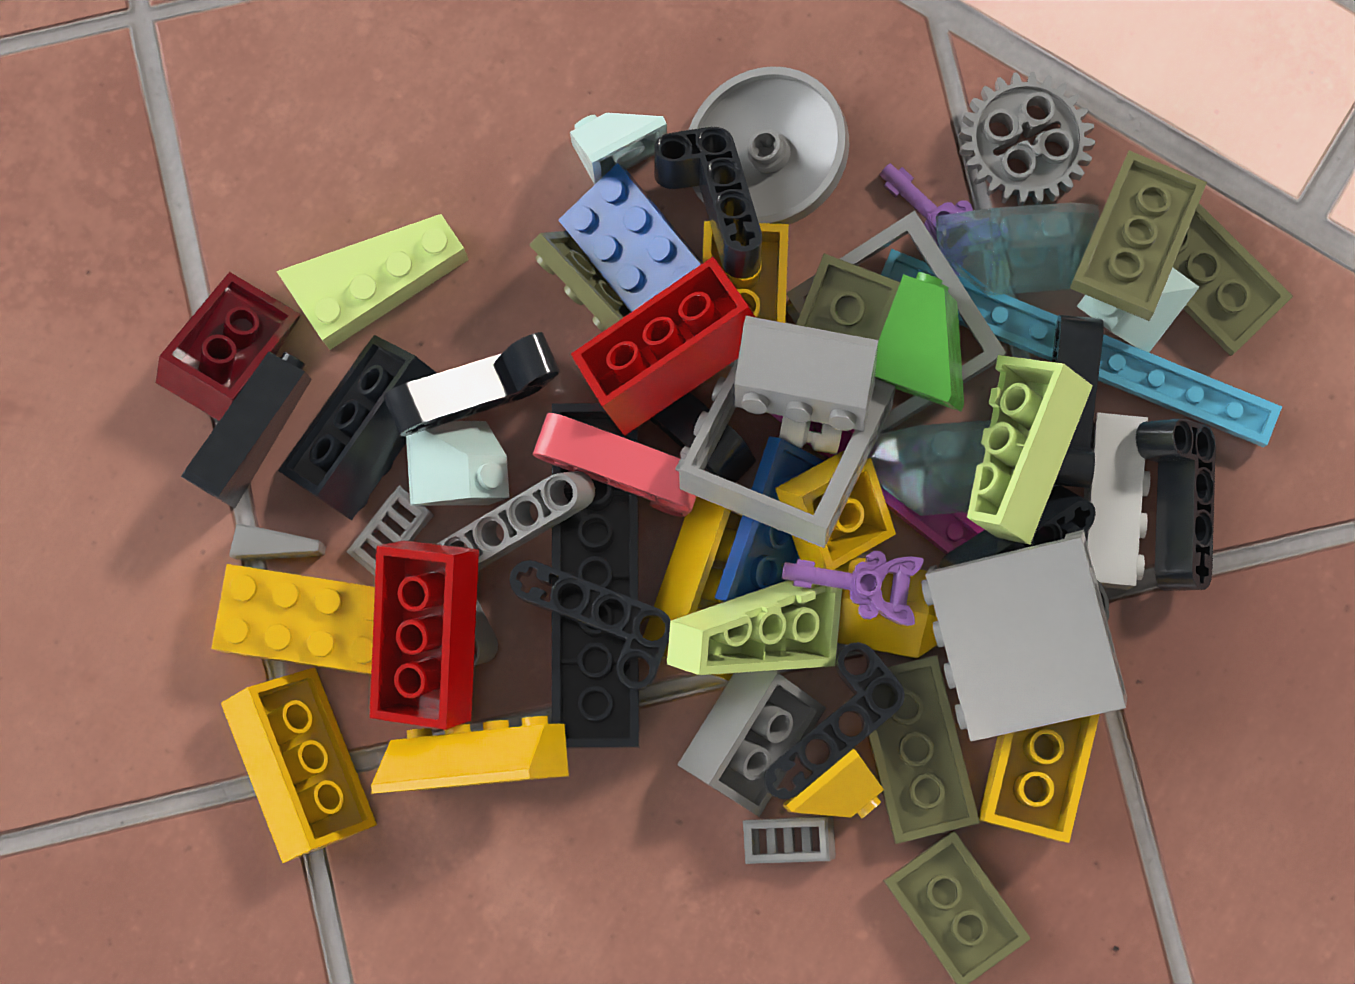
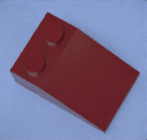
M229 272L160 354L155 383L220 421L268 351L277 355L299 320L300 313Z

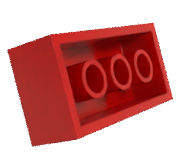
M711 257L572 352L571 356L601 406L625 436L739 358L746 316L755 317V315L715 258Z
M398 541L376 546L370 693L371 719L444 730L471 721L479 549L411 541Z

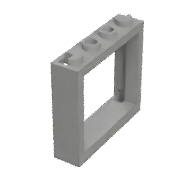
M913 211L840 259L858 266L906 234L910 236L934 276L941 279L943 285L949 287L948 293L957 301L959 315L983 351V353L962 365L964 384L996 364L998 355H1007L916 211ZM815 275L786 293L792 302L786 307V310L795 324ZM913 396L890 411L878 438L934 402Z
M737 359L729 364L732 369L727 378L721 376L717 381L712 394V401L714 403L709 413L703 411L700 414L694 428L696 438L690 448L684 446L681 451V459L675 468L679 472L680 490L825 548L892 409L895 385L875 378V387L865 430L854 431L814 515L704 471L736 409L734 384L738 365Z

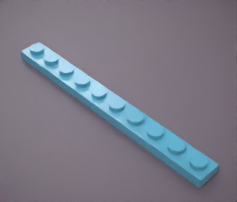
M891 249L881 273L882 276L901 282L903 274L916 278L918 272L934 276L926 262ZM957 275L999 341L1052 362L1057 315ZM958 313L959 324L967 327ZM1103 334L1098 381L1258 446L1265 447L1268 445L1282 406Z

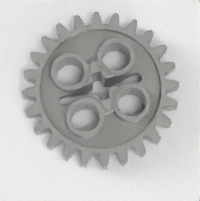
M1017 72L1013 73L1010 85H1007L999 77L995 82L996 92L985 85L980 93L983 101L973 98L969 107L974 113L965 112L962 122L969 127L960 130L959 138L969 141V143L962 145L959 153L964 156H972L964 168L966 171L978 169L979 173L974 183L977 185L987 180L990 183L986 193L988 196L997 189L1003 191L1002 203L1004 204L1008 201L1011 194L1017 195L1019 207L1023 206L1027 196H1031L1034 204L1040 206L1044 193L1054 202L1059 196L1058 187L1067 193L1070 192L1073 187L1070 178L1080 181L1085 174L1080 166H1088L1092 160L1089 154L1083 152L1092 150L1095 145V140L1084 137L1094 129V124L1082 123L1089 109L1081 108L1076 110L1074 106L1080 97L1079 94L1066 98L1063 94L1067 84H1061L1056 90L1051 88L1052 76L1050 75L1045 78L1042 84L1037 83L1035 72L1030 73L1026 82L1021 81ZM1038 106L1045 112L1046 118L1041 120L1033 119L1027 113L1026 108ZM995 122L1002 123L1007 127L1009 134L1004 137L996 136L991 132L989 125ZM1058 123L1060 125L1059 129L1055 128L1040 133L1051 124ZM1021 133L1025 138H1030L1035 136L1037 133H1040L1036 136L1032 145L1028 142V140L1022 141L1015 145ZM1045 143H1058L1063 148L1064 155L1058 157L1050 155L1045 149ZM1013 146L1010 149H1008L1006 153H1003L999 156H996L993 153L994 150H1000L1006 147ZM1014 158L1024 162L1027 171L1021 174L1015 173L1010 170L1007 161Z

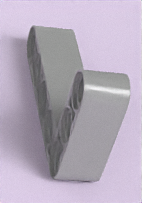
M581 471L551 475L440 541L437 545L463 547L466 543L469 548L479 549V571L586 508L592 503L595 496L594 483L589 475ZM566 482L573 489L571 502L567 500L564 494ZM532 502L538 509V519L536 522L530 515ZM498 523L504 530L502 541H500L496 533ZM478 599L476 605L474 666L490 662L498 651L496 635Z

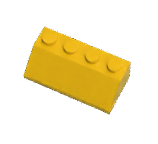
M698 496L696 497L692 511L684 518L654 607L664 611L670 620L723 603L715 599V595L742 514ZM649 618L643 638L650 641L660 639L665 633L664 623L658 618ZM668 647L663 657L666 660L668 656ZM733 673L711 675L730 681Z
M315 667L247 687L221 702L282 863L312 853L377 826Z
M548 716L521 718L522 726L509 728V720L483 722L482 731L471 732L470 724H461L444 730V735L434 736L432 728L406 730L407 738L390 740L371 784L372 794L569 776L565 724H548Z

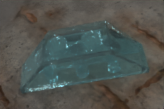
M1083 203L1043 204L988 208L937 216L938 247L950 266L987 296L1069 290L1098 223V205Z
M991 420L919 425L879 434L868 458L872 459L880 487L882 486L892 496L920 516L968 512L977 465L984 461L986 449L981 444L984 428H990Z

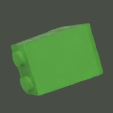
M918 272L916 278L903 274L878 341L875 378L895 385L897 390L961 412L964 406L957 301L948 293L949 287L943 285L941 279L922 272Z

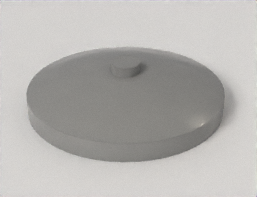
M757 68L727 80L702 103L689 127V130L720 127L731 133L759 223L792 224L811 214L826 201L837 187L848 160L849 131L839 104L831 92L817 79L791 68ZM692 187L696 192L697 196L704 203L700 187Z

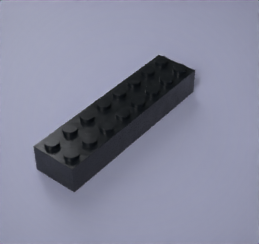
M552 403V413L577 420L638 443V427L624 436L600 403ZM552 465V475L571 472ZM592 479L595 486V496L592 503L552 527V568L639 601V496ZM566 482L564 494L567 500L571 502L573 489ZM552 578V587L558 579ZM566 587L560 593L559 602L564 608L574 609L583 601V592L578 587ZM608 602L600 610V619L608 625L617 624L624 617V608L617 602ZM552 613V724H565L566 749L640 748L639 690H631L625 687L619 680L616 670L625 641ZM639 658L629 660L624 668L626 678L633 682H639Z

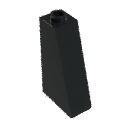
M268 351L186 467L181 477L229 506L236 508L312 380L303 371L306 364L286 352H283L281 357H278Z

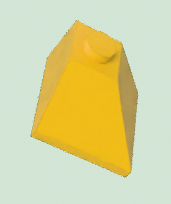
M852 749L802 792L787 800L783 806L788 812L849 818L857 813L862 819L881 803L877 795L884 789L855 749Z

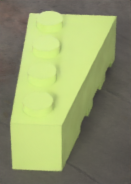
M442 214L284 268L277 271V273L322 341L331 350L469 259L464 247Z
M998 355L995 368L1000 372L998 387L991 389L989 405L993 407L990 428H984L981 444L986 449L984 461L977 465L967 518L997 538L1030 545L1093 385L1062 363Z
M786 580L671 620L667 664L697 675L835 666L842 589L812 584L810 589L793 586V581Z

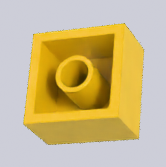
M845 451L834 455L776 487L775 490L779 501L814 515ZM867 459L825 548L792 535L801 560L815 562L814 567L834 570L896 535L872 459Z

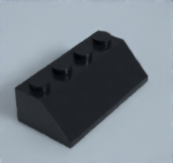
M373 335L278 471L352 521L358 511L367 504L369 495L381 478L390 471L393 461L406 444V436L401 437L383 398L384 394L402 384L437 374V372L417 356Z

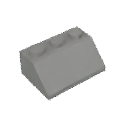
M746 316L734 384L735 407L743 408L754 414L766 412L782 415L796 422L813 421L829 424L833 428L843 431L852 429L864 431L875 387L878 340Z
M774 670L734 673L682 756L678 766L760 817L772 797L764 786L765 771L774 761L814 729L826 707ZM796 753L790 756L789 759L791 761L795 760L797 756ZM779 768L775 770L774 774L777 777V780L773 783L775 789H777L787 771L783 772Z

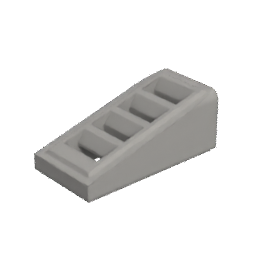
M399 485L347 550V553L375 576L376 560L366 553L363 548L367 543L375 549L376 546L383 545L374 537L376 532L380 530L393 542H412L434 515L425 506H410V494ZM400 504L416 516L411 523L396 511ZM389 517L405 529L401 536L385 524Z
M239 523V525H236L230 557L241 561L313 557L325 555L326 546L319 540Z
M833 816L743 820L745 864L814 862L835 859ZM819 826L820 850L813 851L812 827ZM794 827H801L802 851L795 852ZM776 828H783L784 852L778 853ZM759 829H766L767 853L760 854Z

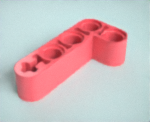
M547 413L533 451V456L569 471L584 472L593 480L650 500L649 505L652 508L677 517H685L692 511L697 496L680 490L679 472L675 470L680 458L555 413Z

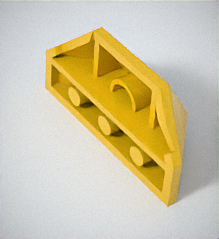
M855 557L834 570L852 573L858 563L865 562V558ZM920 569L910 577L907 605L914 613L915 624L912 626L899 625L884 618L880 613L869 620L862 618L858 613L859 604H854L850 599V590L842 589L837 643L849 645L850 643L860 642L868 645L874 651L915 659L935 647L937 642L934 636L933 622L938 621L934 605L928 606L925 602L921 584L922 580H926L925 574L927 571ZM891 573L886 574L881 586L882 597L886 602H890L893 574Z

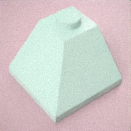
M605 113L599 117L590 115L581 119L575 124V130L570 132L572 145L595 185L617 163L628 169L653 156L656 140L662 135L667 134V123L663 116Z
M1172 268L1150 321L1087 295L1083 297L1077 307L1092 318L1103 319L1105 328L1131 345L1150 352L1199 289V286Z
M452 421L406 436L410 506L490 505L509 498L507 455L486 421Z

